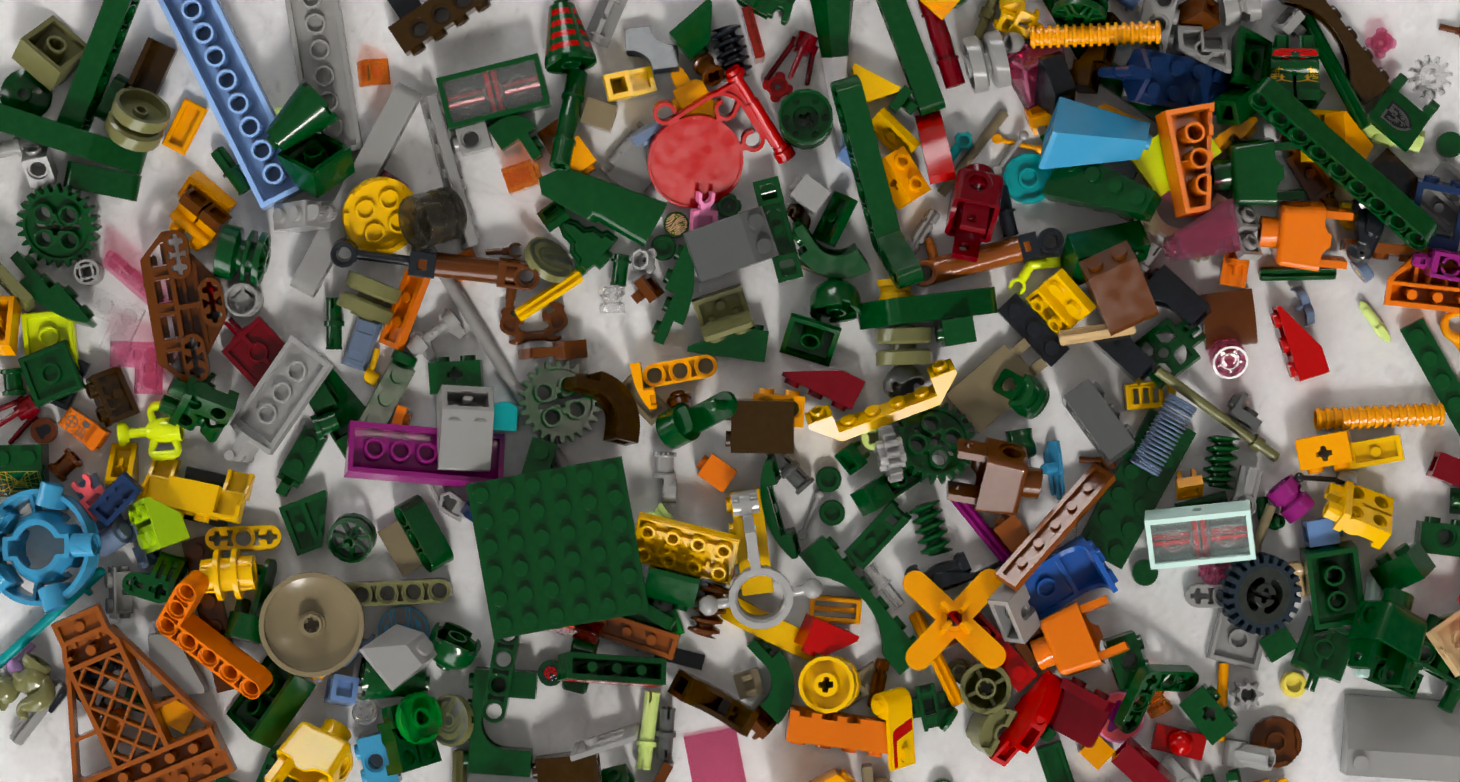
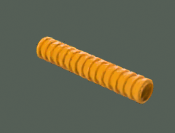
M1158 20L1155 23L1147 21V24H1143L1142 21L1134 24V21H1131L1130 24L1122 22L1121 25H1118L1117 22H1114V25H1109V22H1106L1105 25L1097 23L1094 26L1093 23H1089V26L1081 23V26H1076V24L1068 26V24H1064V27H1060V24H1056V27H1052V25L1043 27V25H1040L1039 28H1035V25H1031L1030 46H1032V49H1035L1036 46H1040V49H1043L1044 46L1052 48L1053 45H1056L1057 48H1060V45H1065V48H1068L1069 45L1077 47L1080 44L1081 47H1085V44L1093 47V44H1098V46L1106 44V46H1110V43H1114V46H1118V43H1122L1124 46L1126 43L1135 45V42H1139V45H1143V42H1147L1148 45H1151V42L1156 44L1161 42V24Z
M1421 403L1420 406L1418 404H1413L1412 406L1405 404L1404 407L1401 404H1397L1396 407L1394 405H1389L1388 407L1381 405L1380 408L1377 405H1373L1372 408L1369 406H1364V408L1356 406V409L1353 406H1349L1348 409H1345V407H1340V409L1332 407L1331 410L1328 407H1324L1323 410L1316 408L1314 411V426L1317 431H1321L1322 428L1325 430H1330V428L1337 430L1338 427L1341 430H1345L1346 427L1349 429H1354V427L1362 429L1363 426L1366 429H1370L1371 426L1373 428H1378L1379 426L1386 428L1387 425L1390 428H1394L1395 425L1398 427L1403 425L1410 427L1411 424L1414 427H1418L1419 424L1427 426L1428 423L1430 426H1435L1436 423L1441 426L1445 422V408L1442 403H1437L1436 405L1429 403L1428 406L1426 403Z

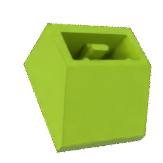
M150 497L142 498L128 505L130 509L128 511L129 519L136 526L139 534L137 535V541L140 548L145 551V554L161 550L190 538L180 512Z

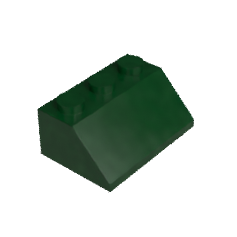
M267 655L261 664L271 672L273 676L272 683L257 699H249L240 693L226 714L249 739L272 749L310 696L316 684L308 677L297 676L283 670Z

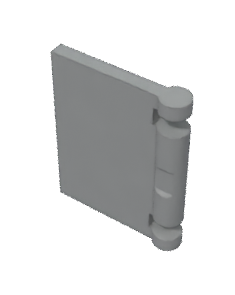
M639 121L636 126L641 128L644 124ZM627 135L607 159L615 166L613 170L610 171L604 165L599 169L619 186L642 194L652 183L647 168V154L651 142L644 147L642 145L637 147Z

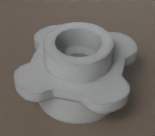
M642 247L636 248L631 257L633 270L637 273L646 271L648 274H652L656 269L654 263L657 251L654 248L644 250Z

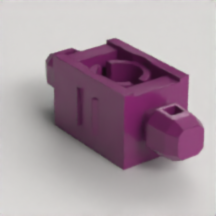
M1429 248L1428 254L1421 252L1413 253L1411 264L1417 268L1424 269V274L1429 277L1460 282V253ZM1452 259L1458 268H1452L1450 271L1445 272L1443 267L1439 265V262L1444 264L1447 260Z

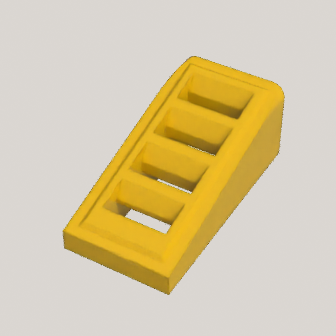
M1144 382L1139 386L1136 383L1123 384L1125 410L1162 407V403L1165 402L1163 388L1161 390L1158 389L1159 402H1154L1153 387H1156L1153 382ZM1167 384L1168 393L1176 396V390ZM1143 388L1148 389L1149 403H1144ZM1133 389H1138L1139 404H1134Z

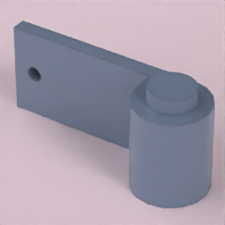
M97 472L90 475L94 488L101 484L106 490ZM83 480L80 483H78V485L84 487L86 485V481ZM76 492L79 499L81 500L84 497V495L82 493ZM121 513L108 527L99 519L95 521L101 539L100 556H109L131 541V528Z

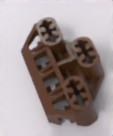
M163 231L140 260L157 362L184 382H187L189 376L197 378L196 382H202L210 374L208 354L227 319L223 285L190 252L189 240L183 231ZM173 234H176L177 238H182L183 243L178 246L179 252L186 249L187 257L180 256L181 263L187 265V269L183 270V275H180L179 271H174L173 266L178 263L177 256L170 260L169 252L176 253L175 246L169 244V240L173 239ZM160 245L162 263L167 265L153 268V266L158 265L157 257L155 255L151 257V254ZM168 279L166 280L169 301L173 300V302L159 304V302H164L161 281L156 280ZM208 282L218 287V290L213 294L214 300L221 296L222 304L215 303L216 311L222 312L218 322H214L213 318L208 317V314L212 312V304L205 307L204 300H211L209 292H204ZM174 315L172 316L175 337L179 336V338L165 340V338H170L167 317L164 316ZM191 338H194L195 342H200V346L196 348L197 356L202 352L204 354V359H198L199 367H204L205 369L201 373V377H197L196 373H191V369L195 367L194 359L188 363L187 356H193V349L191 347L187 348L186 344L191 341ZM171 352H178L181 372L170 366V363L173 364L174 355Z

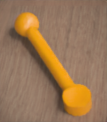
M994 134L992 137V141L995 144L1005 143L1014 145L1016 142L1015 140L1003 138L1000 134ZM1022 142L1019 147L1034 150L1037 154H1041L1042 144L1035 146Z

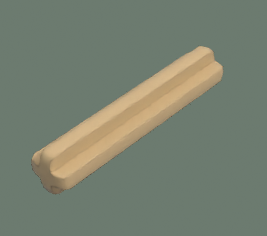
M1103 323L1061 330L1058 333V338L1062 346L1135 334L1136 325L1111 336Z

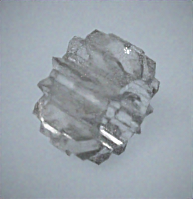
M1426 55L1423 61L1420 59L1414 61L1416 68L1411 67L1408 69V72L1414 75V77L1408 78L1407 83H1415V86L1411 88L1413 93L1420 89L1419 98L1423 99L1428 94L1431 100L1435 99L1437 94L1442 96L1446 93L1444 87H1450L1452 84L1446 78L1452 76L1453 73L1450 71L1445 72L1444 70L1449 64L1445 62L1439 65V56L1431 60L1430 55ZM1433 74L1434 80H1426L1425 75Z

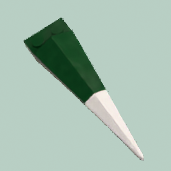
M810 0L830 105L833 112L838 146L842 148L844 146V138L830 84L847 77L854 0Z

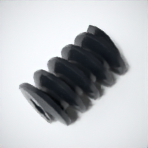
M728 25L712 30L711 32H716V34L711 37V41L719 42L714 47V52L722 53L716 59L717 62L725 63L721 66L724 72L733 65L738 64L745 69L743 78L749 76L750 74L746 72L752 68V65L744 64L749 55L741 54V51L747 48V46L738 44V41L744 38V35L735 33L741 28V25ZM727 75L724 76V78H723V80H722L723 82H727V80H726V76H727Z

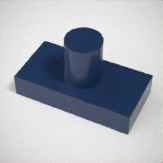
M123 471L88 510L108 527L144 488L127 472Z

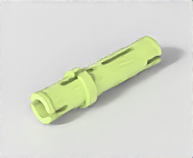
M644 691L640 737L636 741L638 754L635 768L652 770L653 749L657 745L655 732L661 692Z

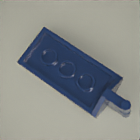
M1142 48L1134 49L1124 66L1100 67L1098 69V75L1102 78L1122 80L1128 101L1170 109L1212 103L1215 98L1227 90L1228 73L1222 72L1194 58ZM1215 108L1212 115L1214 117H1216Z

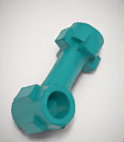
M968 131L966 133H957L954 136L955 144L950 149L953 162L963 149L969 150L973 145L972 134Z

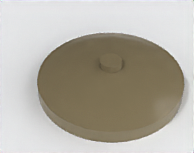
M320 572L300 573L283 580L269 593L263 603L259 616V635L268 656L283 670L301 677H321L341 669L358 651L365 630L363 608L353 590L340 579Z

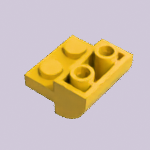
M1063 268L1053 273L1025 298L1032 309L1045 320L1049 328L1057 335L1061 330L1071 329L1077 322L1096 308L1095 304Z

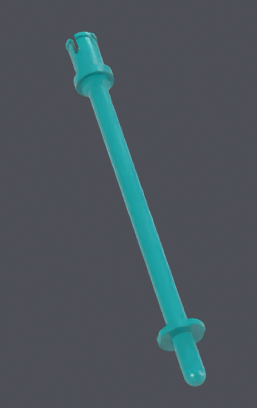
M103 567L96 568L88 584L79 593L66 600L67 606L65 608L46 613L0 655V669L84 593L91 596L93 594L91 587L105 575V569Z

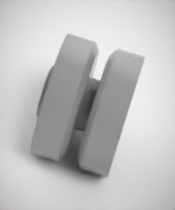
M999 30L984 34L983 47L976 35L962 38L964 65L975 94L989 90V74L995 87L1002 88L1011 85L1008 57Z

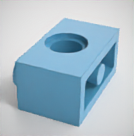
M381 732L361 736L356 740L357 744L354 745L357 760L361 759L364 768L360 770L362 782H400L402 780L401 773L387 775L386 765L390 764L386 747L381 740ZM379 754L382 756L383 765L380 767L374 766L370 761L371 755Z

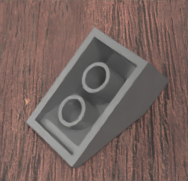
M762 206L683 233L699 283L767 261L779 255Z

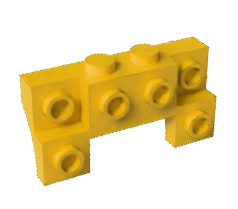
M180 459L152 460L148 474L141 484L144 489L138 495L137 501L150 497L180 512L183 518L185 514L194 516V520L203 523H209V519L241 523L246 501L250 500L256 477L254 474H246L228 469L222 488L219 485L177 477L181 464Z

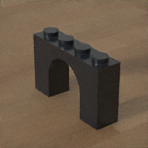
M1165 264L1160 269L1155 268L1147 277V285L1156 307H1164L1173 311L1191 329L1194 330L1212 312L1210 305ZM1131 335L1093 341L1094 345L1138 386L1157 367L1154 360L1133 342Z

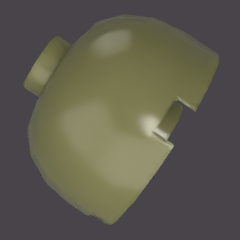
M980 662L968 668L961 678L960 693L962 700L969 709L977 713L986 715L996 713L1006 706L1011 697L1012 684L1010 677L1002 667L990 669Z

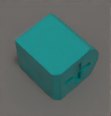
M511 402L495 404L493 430L518 431L519 407Z

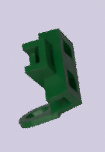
M934 683L915 686L917 697L911 698L913 719L921 717L924 732L934 727H939L945 732L954 721L958 713L957 708L951 705L945 691L936 692Z

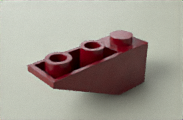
M843 370L783 372L781 375L786 378L784 383L796 389L802 385L809 389L807 394L819 400H822L824 396L832 400L831 406L845 412L846 408L852 410L865 384V381Z

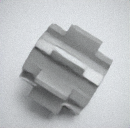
M1244 677L1240 684L1235 681L1233 682L1236 688L1235 691H1231L1229 694L1236 696L1235 706L1243 704L1244 709L1249 711L1251 704L1260 705L1257 700L1264 693L1257 691L1259 682L1250 683L1247 677ZM1243 689L1252 690V695L1249 699L1241 698Z

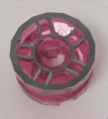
M1220 339L1210 348L1209 361L1215 373L1221 378L1234 379L1246 371L1249 364L1248 356L1241 343L1236 339ZM1229 355H1231V356L1233 357L1232 359H1231V358L1225 359V357H1226V356H1229Z

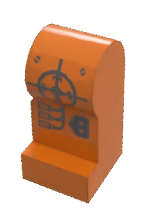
M73 406L68 408L58 422L62 428L73 434L75 438L92 451H99L112 433Z

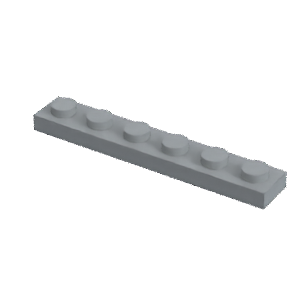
M436 94L429 95L420 100V105L461 250H466L479 245V232L471 219V204L465 198V182L458 173L456 166L458 165V157L451 148L449 141L451 140V132L443 120L444 109L442 102L438 100Z

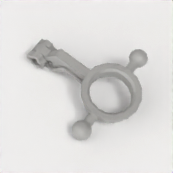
M753 489L730 493L734 516L742 515L750 567L745 568L736 576L729 589L728 597L716 599L712 595H706L700 600L699 609L704 615L711 616L718 609L730 607L733 616L741 624L753 629H768L778 625L788 616L793 606V597L805 595L808 598L815 599L822 593L823 586L816 578L807 579L803 585L791 586L789 580L780 571L768 565H761L752 515L753 513L760 512L757 491ZM755 576H767L775 579L781 585L783 599L773 612L765 615H754L746 612L740 606L738 592L742 584L748 579Z

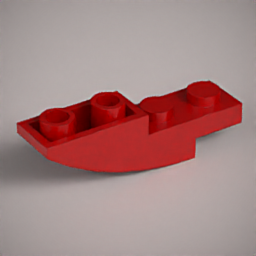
M952 611L948 614L957 625L962 622V615L959 612ZM979 612L973 619L1005 649L1006 659L1000 667L1009 675L1012 686L1020 692L1038 676L1037 673L1008 642L1004 641L998 630Z
M1046 670L1031 689L1020 698V701L1014 707L1019 715L998 738L1000 740L999 745L992 757L988 756L991 760L1005 767L1019 750L1026 754L1029 753L1045 731L1056 709L1062 688L1059 687L1063 680L1061 677Z

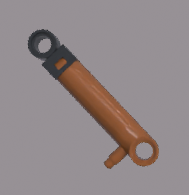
M1047 228L1037 236L1034 231L984 244L979 248L977 263L951 258L952 253L938 256L933 238L928 237L925 238L928 259L921 260L919 263L921 266H926L930 269L931 276L927 281H922L916 285L921 287L1039 258L1042 257L1041 253L1046 255L1054 254L1063 247L1064 237L1058 229ZM1046 234H1051L1056 238L1054 248H1047L1044 245L1043 239Z

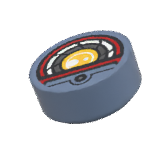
M1350 262L1353 271L1363 282L1367 283L1374 277V273L1367 263Z

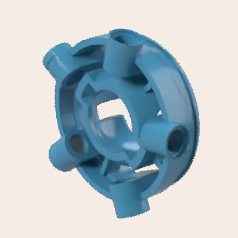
M41 481L39 489L18 492L0 504V593L2 592L11 600L24 605L42 606L44 613L65 608L67 606L66 600L79 593L88 584L97 568L101 551V539L92 517L79 501L63 493L64 486L47 481ZM31 503L32 513L19 521L22 516L19 511ZM42 507L54 510H42ZM70 508L78 518L81 527L78 524H66L65 522L69 521L71 517L58 510H69ZM34 525L47 528L55 539H64V554H55L51 563L38 570L29 568L31 563L26 555V541L30 534L27 528ZM81 566L72 584L71 582L62 583L73 576L68 571L64 573L66 569L70 567L79 568ZM19 574L34 583L33 594L21 586L24 581Z

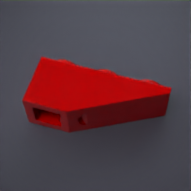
M1281 306L1272 307L1271 320L1274 328H1278L1281 338H1278L1282 353L1287 354L1289 362L1286 363V368L1290 378L1294 377L1295 381H1303L1330 372L1322 346Z

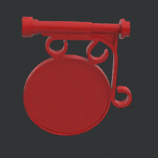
M738 64L726 70L725 74L727 75L726 80L728 83L717 90L703 95L678 112L675 106L668 100L658 101L653 107L652 114L657 123L664 126L656 133L649 146L647 154L648 173L660 195L675 205L686 208H698V203L695 199L696 191L703 193L702 201L708 199V191H713L715 193L714 204L719 202L721 198L727 196L734 189L740 179L743 169V151H759L763 148L765 139L773 147V156L778 164L789 161L796 154L792 145L783 140L762 104L754 96L743 78L745 69ZM717 96H727L735 100L731 112L726 115L719 113V106L723 103L721 97L713 105L715 117L702 113L687 114ZM663 106L670 107L674 113L666 119L657 116L658 110ZM740 106L759 134V142L754 146L746 144V138L754 133L751 127L743 131L741 141L739 142L734 131L723 122L732 120Z

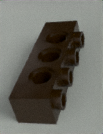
M428 0L389 26L388 29L407 56L411 54L416 56L426 49L425 45L433 39L437 42L448 35L447 30L454 25L458 28L470 20L468 16L475 11L481 13L491 6L490 1L492 0H471L467 7L458 6L457 0ZM440 9H447L449 11V17L444 22L436 20V13ZM420 23L426 24L428 27L426 34L416 36L414 33L415 26Z

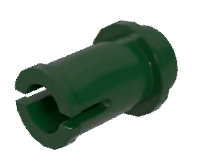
M614 253V258H611L613 269L610 285L626 287L628 265L631 264L629 260L630 255Z

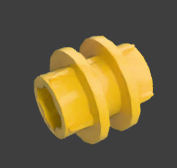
M232 548L231 557L224 558L221 549H216L213 552L212 558L200 561L199 570L209 579V587L205 593H215L218 601L226 600L227 591H234L236 599H243L245 590L256 589L258 586L255 556L242 555L240 548Z

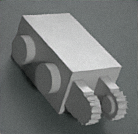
M299 200L274 204V231L301 233L331 228V221L335 220L338 212L336 207L331 205V202Z

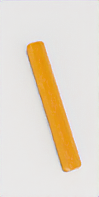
M917 610L909 615L910 622L919 638L929 626L922 611ZM941 652L931 664L951 705L956 707L964 701Z

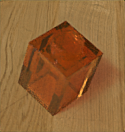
M531 159L501 169L510 195L540 185L538 179L542 177L538 163L533 164Z

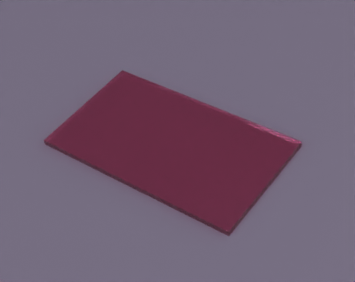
M726 728L684 737L692 782H746L737 732L735 730Z

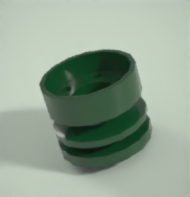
M1054 0L1052 16L1062 26L1064 24H1068V26H1072V24L1081 26V23H1084L1085 26H1089V23H1093V26L1097 25V23L1105 25L1109 0Z
M798 89L790 93L782 101L778 112L780 132L784 139L793 147L802 150L814 149L822 145L830 137L833 128L832 107L828 99L820 92L812 89ZM809 116L812 125L806 124L803 127L800 118L806 119Z
M225 224L216 247L213 264L214 276L233 280L237 271L240 270V281L242 283H247L250 278L251 285L260 286L270 262L271 234L262 232L258 240V231L252 230L247 240H245L244 228Z

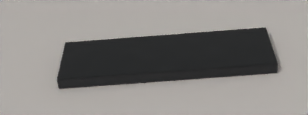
M677 648L674 659H667V662L702 670L705 655ZM657 655L654 656V658H663Z

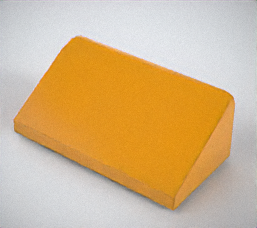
M199 170L188 177L178 192V195L181 197L184 192L196 186L213 200L210 205L216 203L228 214L237 204L231 196Z

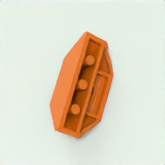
M1411 258L1387 278L1384 305L1460 313V282L1429 277L1423 273L1424 269L1417 268L1411 264ZM1452 259L1447 260L1444 264L1439 262V265L1443 267L1445 272L1450 271L1452 268H1458Z

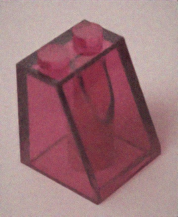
M1233 198L1217 203L1211 207V210L1200 214L1166 237L1167 242H1163L1165 257H1169L1170 263L1241 251Z

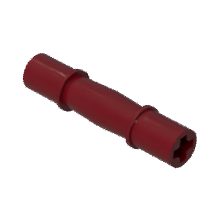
M917 0L922 13L921 17L925 19L929 38L938 59L936 64L939 66L945 88L950 89L966 83L959 64V56L955 55L945 19L941 20L920 0Z

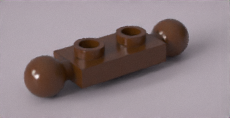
M1281 134L1279 141L1289 139H1287L1283 134ZM1300 149L1284 150L1291 154V156L1284 160L1300 187L1305 190L1308 200H1319L1325 206L1340 207L1339 202L1328 195L1335 189L1324 170L1315 162H1301Z

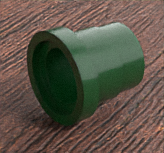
M334 411L319 416L315 414L310 416L320 440L324 439L325 435L340 429Z

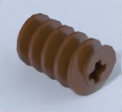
M706 582L708 586H701L699 590L705 593V596L712 595L716 599L725 598L723 595L729 594L730 589L711 582ZM697 596L696 599L700 602L704 596ZM694 606L693 609L699 613V616H691L690 619L696 623V626H688L687 629L695 634L716 639L712 635L720 634V629L715 625L723 624V619L717 615L726 614V609H718L714 615L707 616L700 611L699 606Z

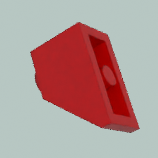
M806 613L794 642L802 646L800 651L815 657L816 653L826 656L858 641L860 636Z

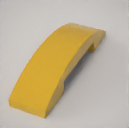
M738 597L740 606L746 612L754 615L769 613ZM730 607L724 608L726 609V614L720 615L722 619L808 661L815 659V657L800 651L802 646L794 642L800 628L785 620L768 629H753L741 624L733 616Z

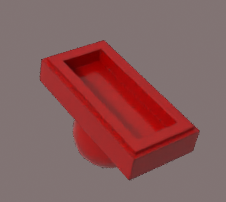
M1156 723L1150 748L1202 761L1207 739L1202 733Z

